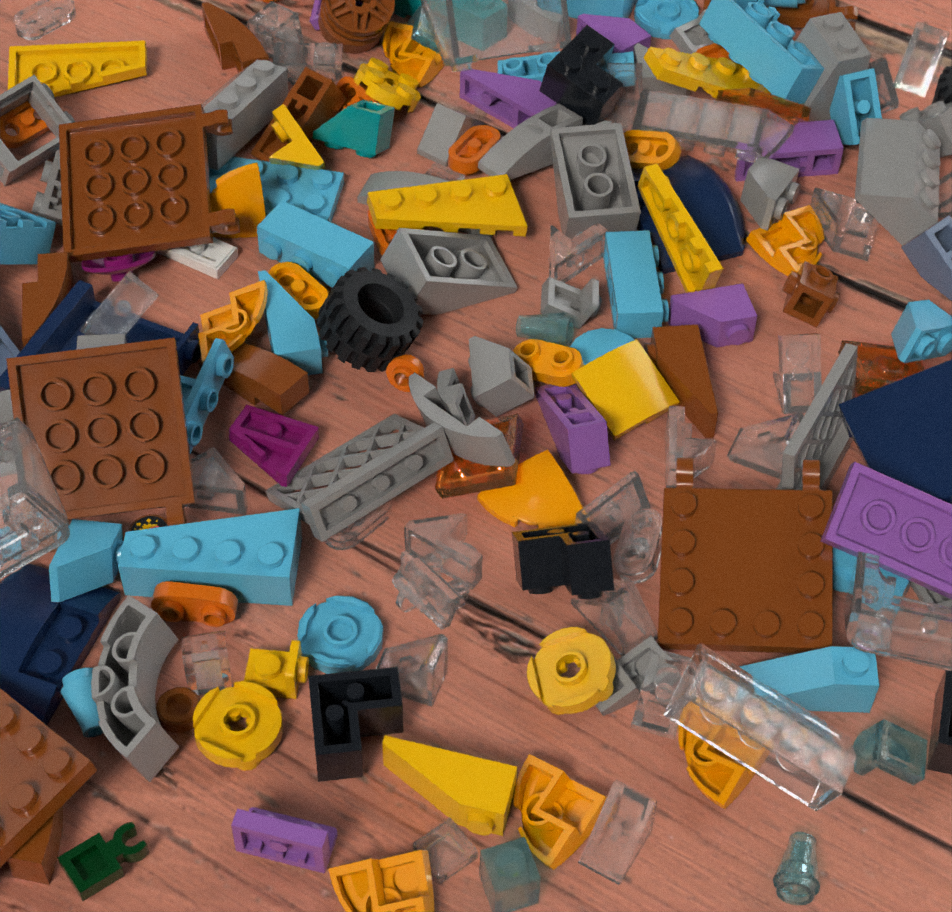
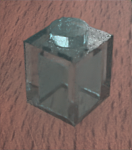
M525 837L480 850L479 877L492 912H512L539 903L541 877Z

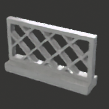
M845 344L783 451L782 479L776 488L777 490H802L803 460H820V490L827 489L854 440L853 437H849L844 427L839 404L855 397L858 346Z
M394 413L297 471L287 487L277 483L267 489L266 494L269 501L284 510L300 508L301 520L309 524L313 536L323 542L451 463L454 459L443 426L433 422L424 428ZM395 429L399 430L397 433L388 434ZM393 446L392 448L378 450V448ZM360 465H361V467H358V468L346 469L347 467H354V466H360ZM328 485L326 488L313 489L314 487ZM300 489H301L300 492L291 493V492L294 491V490H300Z

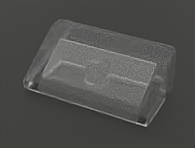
M129 271L79 331L85 335H126L159 294Z
M635 470L630 472L577 512L575 524L594 521L610 539L611 545L650 514L651 508L639 474Z

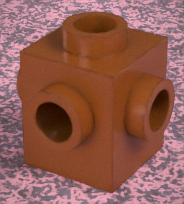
M804 261L798 273L791 271L783 286L782 291L787 293L783 312L817 328L825 313L830 314L840 297V293L836 292L838 276L832 274L824 266L813 265Z

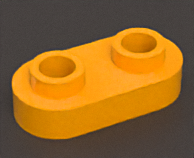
M629 130L624 132L631 168L644 169L646 166L658 163L661 170H666L672 167L680 158L681 146L668 132Z
M281 262L274 265L268 273L314 319H317L319 317L318 312L328 296L327 289L296 263Z
M529 339L519 343L513 349V352L532 368L533 380L559 387L575 384L572 372L584 366L580 352L568 346L538 339Z

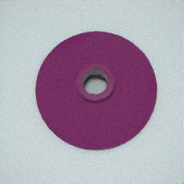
M151 251L83 260L81 266L84 271L90 273L111 275V280L114 282L125 281L133 278V270L151 261L156 256V252Z

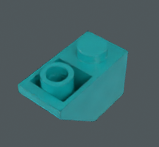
M363 99L348 106L313 131L312 138L324 141V145L329 148L343 149L346 147L356 150L355 153L359 156L376 157L377 154L390 148L395 108Z

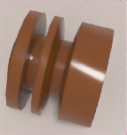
M322 0L318 14V25L321 34L332 47L341 52L358 54L369 51L379 44L394 12L395 0ZM356 1L362 3L361 7L355 5Z

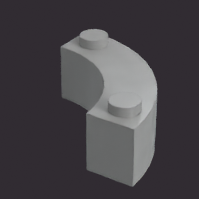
M128 595L115 612L100 642L104 647L98 666L93 667L92 699L96 702L100 719L98 723L106 738L134 769L150 782L179 748L162 728L157 716L155 703L156 685L160 670L169 652L179 639L158 613Z

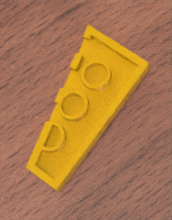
M141 40L9 46L7 90L33 75L37 77L41 84L44 83L51 89L54 97L146 76V42Z
M649 47L643 57L657 80L695 92L698 87H701L713 98L723 101L727 96L740 100L741 107L754 110L758 105L767 108V114L775 118H779L785 109L782 104L777 103L771 98V93L763 85L756 83L750 78V73L742 65L725 57L718 59L706 57L697 52L689 54L678 52L672 48L661 49Z
M658 163L644 167L637 187L685 292L715 288L724 268Z
M507 174L371 191L367 195V204L376 229L398 230L399 228L424 230L426 226L443 229V232L458 233L459 228L479 229L480 234L495 235L496 230L513 231V236L526 237L528 226Z

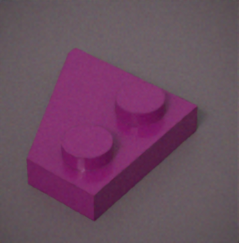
M247 404L229 428V441L283 487L289 485L319 439V427Z

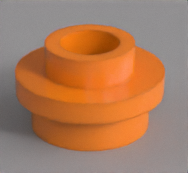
M405 354L395 357L386 368L389 382L403 392H410L409 376L414 372L424 378L423 364L412 355Z

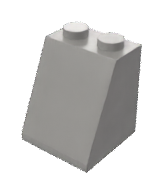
M842 12L810 18L796 41L805 44L823 66L824 71L804 104L783 105L785 109L782 113L790 126L799 122L831 120L829 110L839 76L868 69L871 54Z

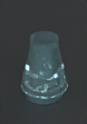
M564 312L537 315L520 314L516 323L517 337L538 339L570 347L574 336L573 317H567Z
M796 832L790 835L788 846L773 878L777 896L788 904H809L820 891L816 856L817 841L808 833Z

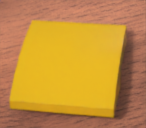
M637 339L596 358L572 372V378L581 392L607 421V430L614 441L642 423L648 424L680 404V401Z

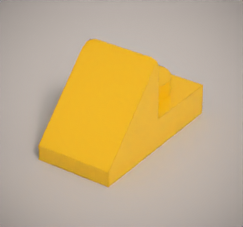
M282 104L273 110L272 115L275 123L271 127L282 143L288 140L289 144L269 157L270 163L288 164L313 170H325V162L286 106Z

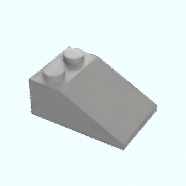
M610 123L551 128L550 138L557 208L564 242L605 239L606 232L636 231L641 209L622 124Z
M399 228L380 259L387 274L390 273L395 276V280L400 283L404 282L408 286L407 290L415 294L418 299L416 304L421 306L423 314H443L515 293L518 288L492 239L486 235Z

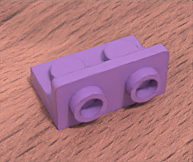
M251 807L249 811L237 809L231 824L236 851L324 874L338 836L335 827L256 807Z

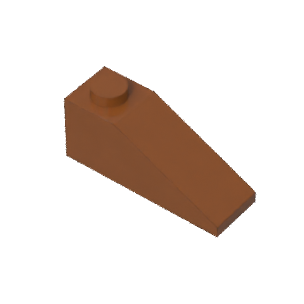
M305 67L282 104L286 106L309 141L312 142L314 140L312 138L313 131L338 113L346 100V96L333 80ZM273 119L250 153L254 158L261 161L270 162L269 157L289 144L288 140L282 143L271 127L275 123Z
M698 324L652 327L651 342L645 343V352L680 401L677 407L705 438H714L718 410Z

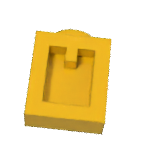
M291 640L289 652L250 648L244 681L253 682L265 687L276 698L296 699L299 683L307 682L309 671V657L302 656L301 641Z

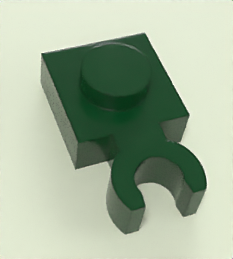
M133 822L121 825L115 831L113 839L105 842L100 833L57 857L61 868L82 901L124 877L120 864L124 862H139L148 855L149 850L145 840L135 846L125 845L129 839L137 835Z

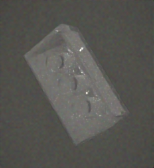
M642 89L632 130L668 132L679 142L682 150L693 151L694 146L703 147V152L710 155L724 157L725 152L736 153V159L756 163L757 157L770 160L792 135L795 126L767 109Z
M702 643L697 645L663 714L815 811H818L842 794L857 758L851 738Z

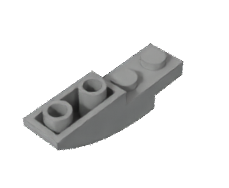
M561 104L544 109L503 136L480 159L478 169L489 176L507 174L510 181L522 175L536 172L538 169L553 164L550 138L551 128L585 126L587 124L583 122V117Z

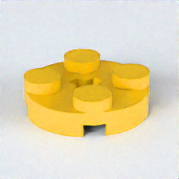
M370 58L368 63L360 64L354 76V82L357 86H359L361 81L368 87L365 91L367 95L383 105L394 107L395 110L400 111L403 105L409 106L408 112L415 110L421 99V95L416 89L419 84L416 79L404 73H401L400 76L388 70V65L377 58Z
M568 627L549 634L539 644L542 648L536 654L535 659L531 656L527 666L529 686L538 700L553 714L562 715L583 712L592 708L598 702L607 700L613 693L614 686L612 682L616 673L614 656L600 636L588 633L584 628ZM575 662L577 667L580 668L575 676L571 678L567 676L562 677V674L568 671V664Z
M238 681L233 682L234 687H226L220 690L218 686L201 698L193 714V727L196 746L207 759L224 767H238L240 770L248 771L257 768L261 760L267 758L276 749L283 734V723L277 700L268 689L253 682ZM241 717L246 718L247 728L241 731H232L230 725L227 724L230 720L237 722Z

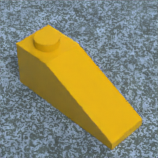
M384 736L382 742L383 765L457 825L466 827L469 831L478 835H490L492 833L503 836L514 797L517 766Z

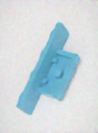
M215 338L196 379L180 375L190 454L193 447L198 445L201 440L204 423L209 413L217 405L218 393L225 378H228L233 370L234 356L223 339Z

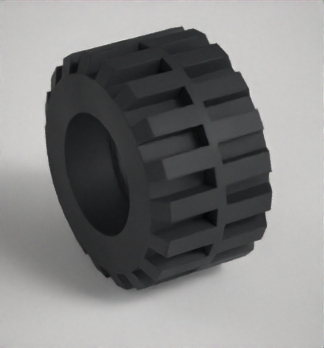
M359 267L357 271L351 269L337 280L318 312L317 326L321 328L319 332L321 340L327 341V349L331 353L335 352L338 355L337 359L343 363L345 361L351 363L352 368L360 370L363 367L367 372H375L377 368L381 372L386 371L392 359L406 353L423 326V319L421 318L423 311L421 306L416 304L418 301L414 293H410L407 290L408 286L404 282H398L395 280V276L390 273L385 275L379 269L373 268L369 271L366 267Z

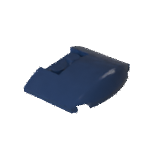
M689 155L680 157L672 167L662 170L664 175L669 178L671 186L717 259L722 261L743 256L745 245L742 243L746 233L744 217L733 192L721 176L709 165ZM631 168L641 209L637 229L639 231L649 230L652 245H658V268L663 274L675 272L673 263L637 187L643 169Z
M30 563L0 581V689L45 725H48L63 699L61 694L63 677L81 668L121 598L120 592L99 587L62 602H51L49 569Z

